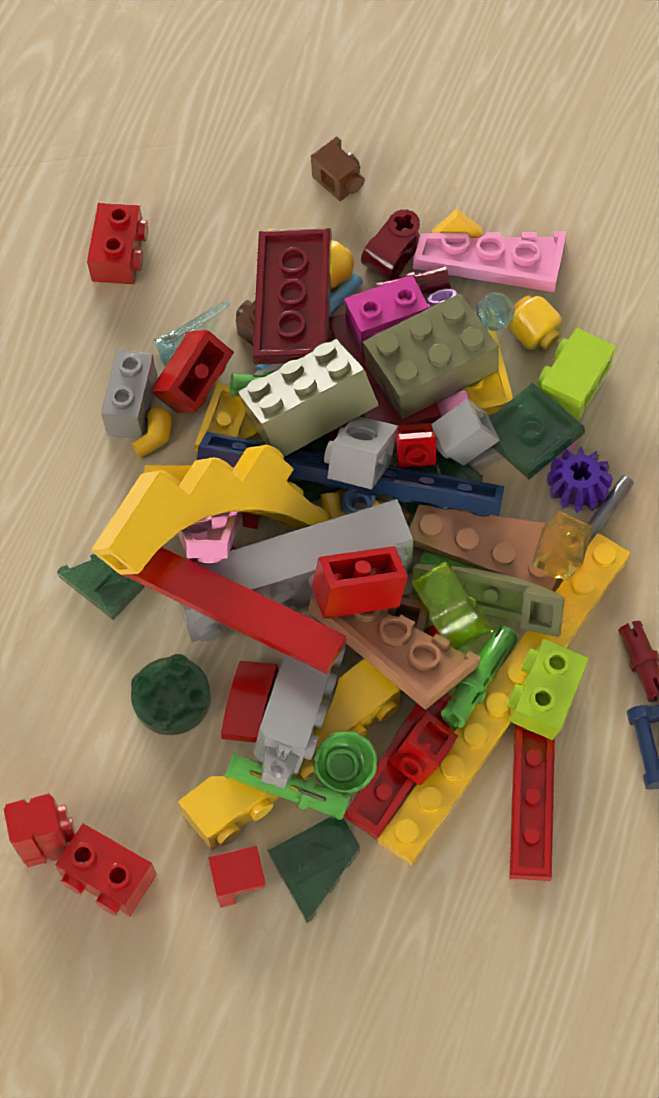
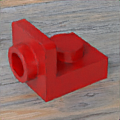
M426 711L413 727L403 744L392 755L389 762L416 784L422 785L440 766L459 735Z

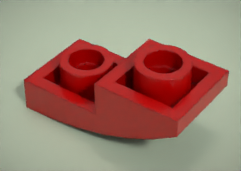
M239 661L225 708L221 730L222 739L256 743L279 672L278 664Z

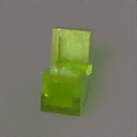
M448 562L441 563L411 582L428 609L429 617L441 636L451 641L450 647L461 652L493 632L473 597L467 595Z

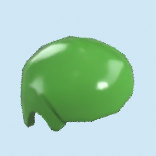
M336 732L328 736L316 749L313 763L314 773L322 786L338 793L354 794L366 787L375 776L377 771V753L369 739L357 732Z

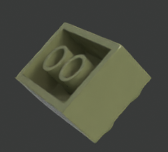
M461 293L363 341L365 366L401 419L499 371V346Z
M337 339L320 344L313 352L298 360H291L285 363L274 373L264 378H257L251 381L247 387L238 391L255 430L267 445L275 447L284 456L379 406L365 370Z

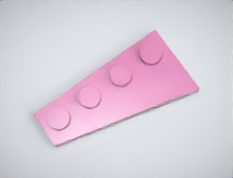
M567 231L554 232V237H537V232H522L521 237H501L500 232L486 233L481 238H469L467 233H423L419 237L413 269L428 271L447 266L448 275L555 293Z
M224 512L209 516L178 532L177 534L186 557L197 558L202 563H216L221 561L222 558L227 559L242 512Z

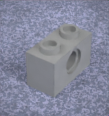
M117 349L101 411L107 435L139 439L144 436L148 422L147 414L151 409L154 396L149 391L158 379L153 354Z
M360 416L351 420L346 427L342 426L337 438L334 441H329L325 451L324 462L329 464L327 478L373 489L393 461L398 426Z

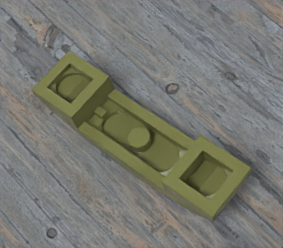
M417 564L414 566L412 595L418 596L424 602L430 603L431 608L448 611L452 606L519 621L521 622V629L555 637L561 635L565 597L556 592L522 579L484 570L446 565Z

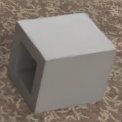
M468 399L431 424L437 436L436 447L446 459L451 457L463 466L500 441L487 412Z

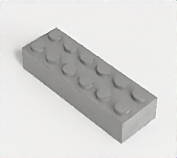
M398 499L232 550L229 552L227 559L222 558L221 561L216 563H202L199 561L194 563L296 611L299 608L308 606L310 600L315 597L312 584L318 557L395 546L408 575L412 573L413 538ZM179 603L192 642L198 640L211 641L220 637L223 632L232 630V628Z

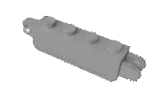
M314 616V618L309 617V618H311V619H313V620H315V621H317V622L323 624V623H322L320 620H318L315 616ZM347 645L343 646L332 666L340 668ZM284 654L253 750L257 760L263 763L262 782L285 789L293 772L299 773L303 758L312 759L318 736L312 735L311 732L313 727L320 729L322 727L328 705L322 704L321 700L323 696L331 697L337 678L336 674L329 671L326 675Z

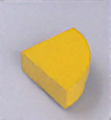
M458 208L432 230V233H467L469 238H479L483 235L482 227Z

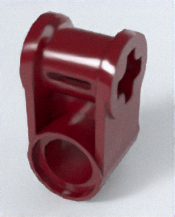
M400 209L390 215L376 236L372 237L365 246L361 256V264L388 279L397 278L416 252L420 237L418 233L420 229L418 215L408 209Z

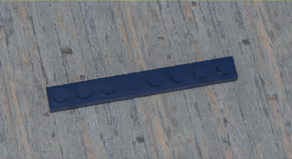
M206 432L198 446L197 460L215 457L224 460L231 467H235L246 448L267 444L261 441ZM297 449L284 456L283 459L294 468L287 479L288 481L298 482L306 480L317 482L321 486L330 489L339 487L355 489L360 494L368 496L382 494L392 496L398 499V501L406 503L420 501L430 503L434 507L444 510L452 508L468 510L472 514L482 517L490 515L499 516L505 487L389 465L373 489H368L328 479L329 464L324 462L325 453Z

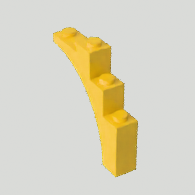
M261 445L246 448L234 469L224 460L215 457L196 460L181 483L176 477L166 471L159 470L142 473L91 549V552L120 575L139 574L156 551L178 532L209 516L224 512L249 513L268 517L296 531L330 520V515L323 508L309 502L303 496L304 493L300 487L287 481L294 468L283 460L284 455L273 446Z

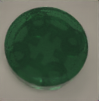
M174 654L170 657L152 661L131 680V702L134 712L139 721L155 733L178 735L190 731L204 719L209 710L211 690L208 679L199 666L182 654Z

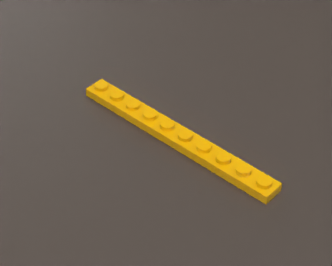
M600 533L596 534L555 591L565 597L561 635L555 637L527 630L486 689L487 696L484 701L474 707L465 725L455 730V733L459 736L440 766L422 785L417 784L379 836V844L410 865L414 864L513 724L508 721L513 708L506 705L515 684L517 683L522 686L527 673L522 671L521 667L529 649L537 650L544 639L566 648L629 560L630 551Z

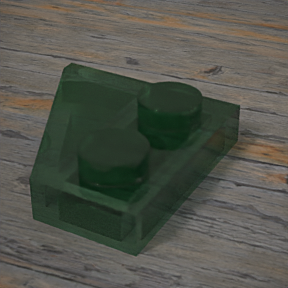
M95 554L90 555L91 560L69 568L68 565L59 568L57 573L61 580L112 620L145 587L124 575H120Z
M331 816L268 850L269 857L306 923L315 917L316 910L328 893H331L338 884L344 870L352 864L360 852V845L344 817L342 820Z

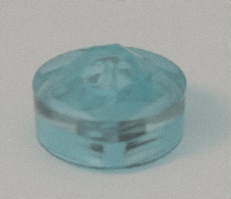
M499 292L486 294L476 306L477 317L485 328L492 331L504 329L514 318L515 310L511 300Z

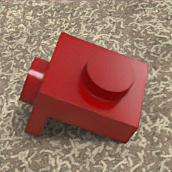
M432 423L398 426L396 438L398 468L436 465V437L433 432Z

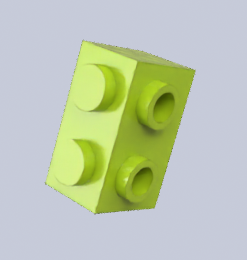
M576 327L569 340L566 338L561 340L555 352V363L552 367L547 365L538 379L537 386L541 387L539 402L579 421L613 365L616 346Z
M546 639L542 641L537 650L530 648L521 667V670L527 673L522 686L517 683L515 684L506 706L513 708L508 721L553 740L562 729L589 658Z

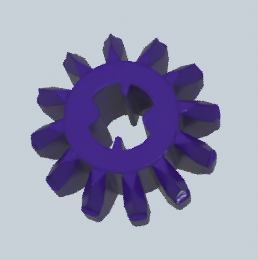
M582 446L577 450V455L572 454L566 449L562 453V459L554 458L550 468L552 471L547 474L548 486H551V499L561 498L560 506L562 509L569 504L575 505L574 509L577 514L581 511L582 505H586L593 511L597 507L598 501L603 502L606 500L609 493L608 489L613 481L611 474L608 473V461L598 462L599 455L597 451L589 456L584 455L585 451Z

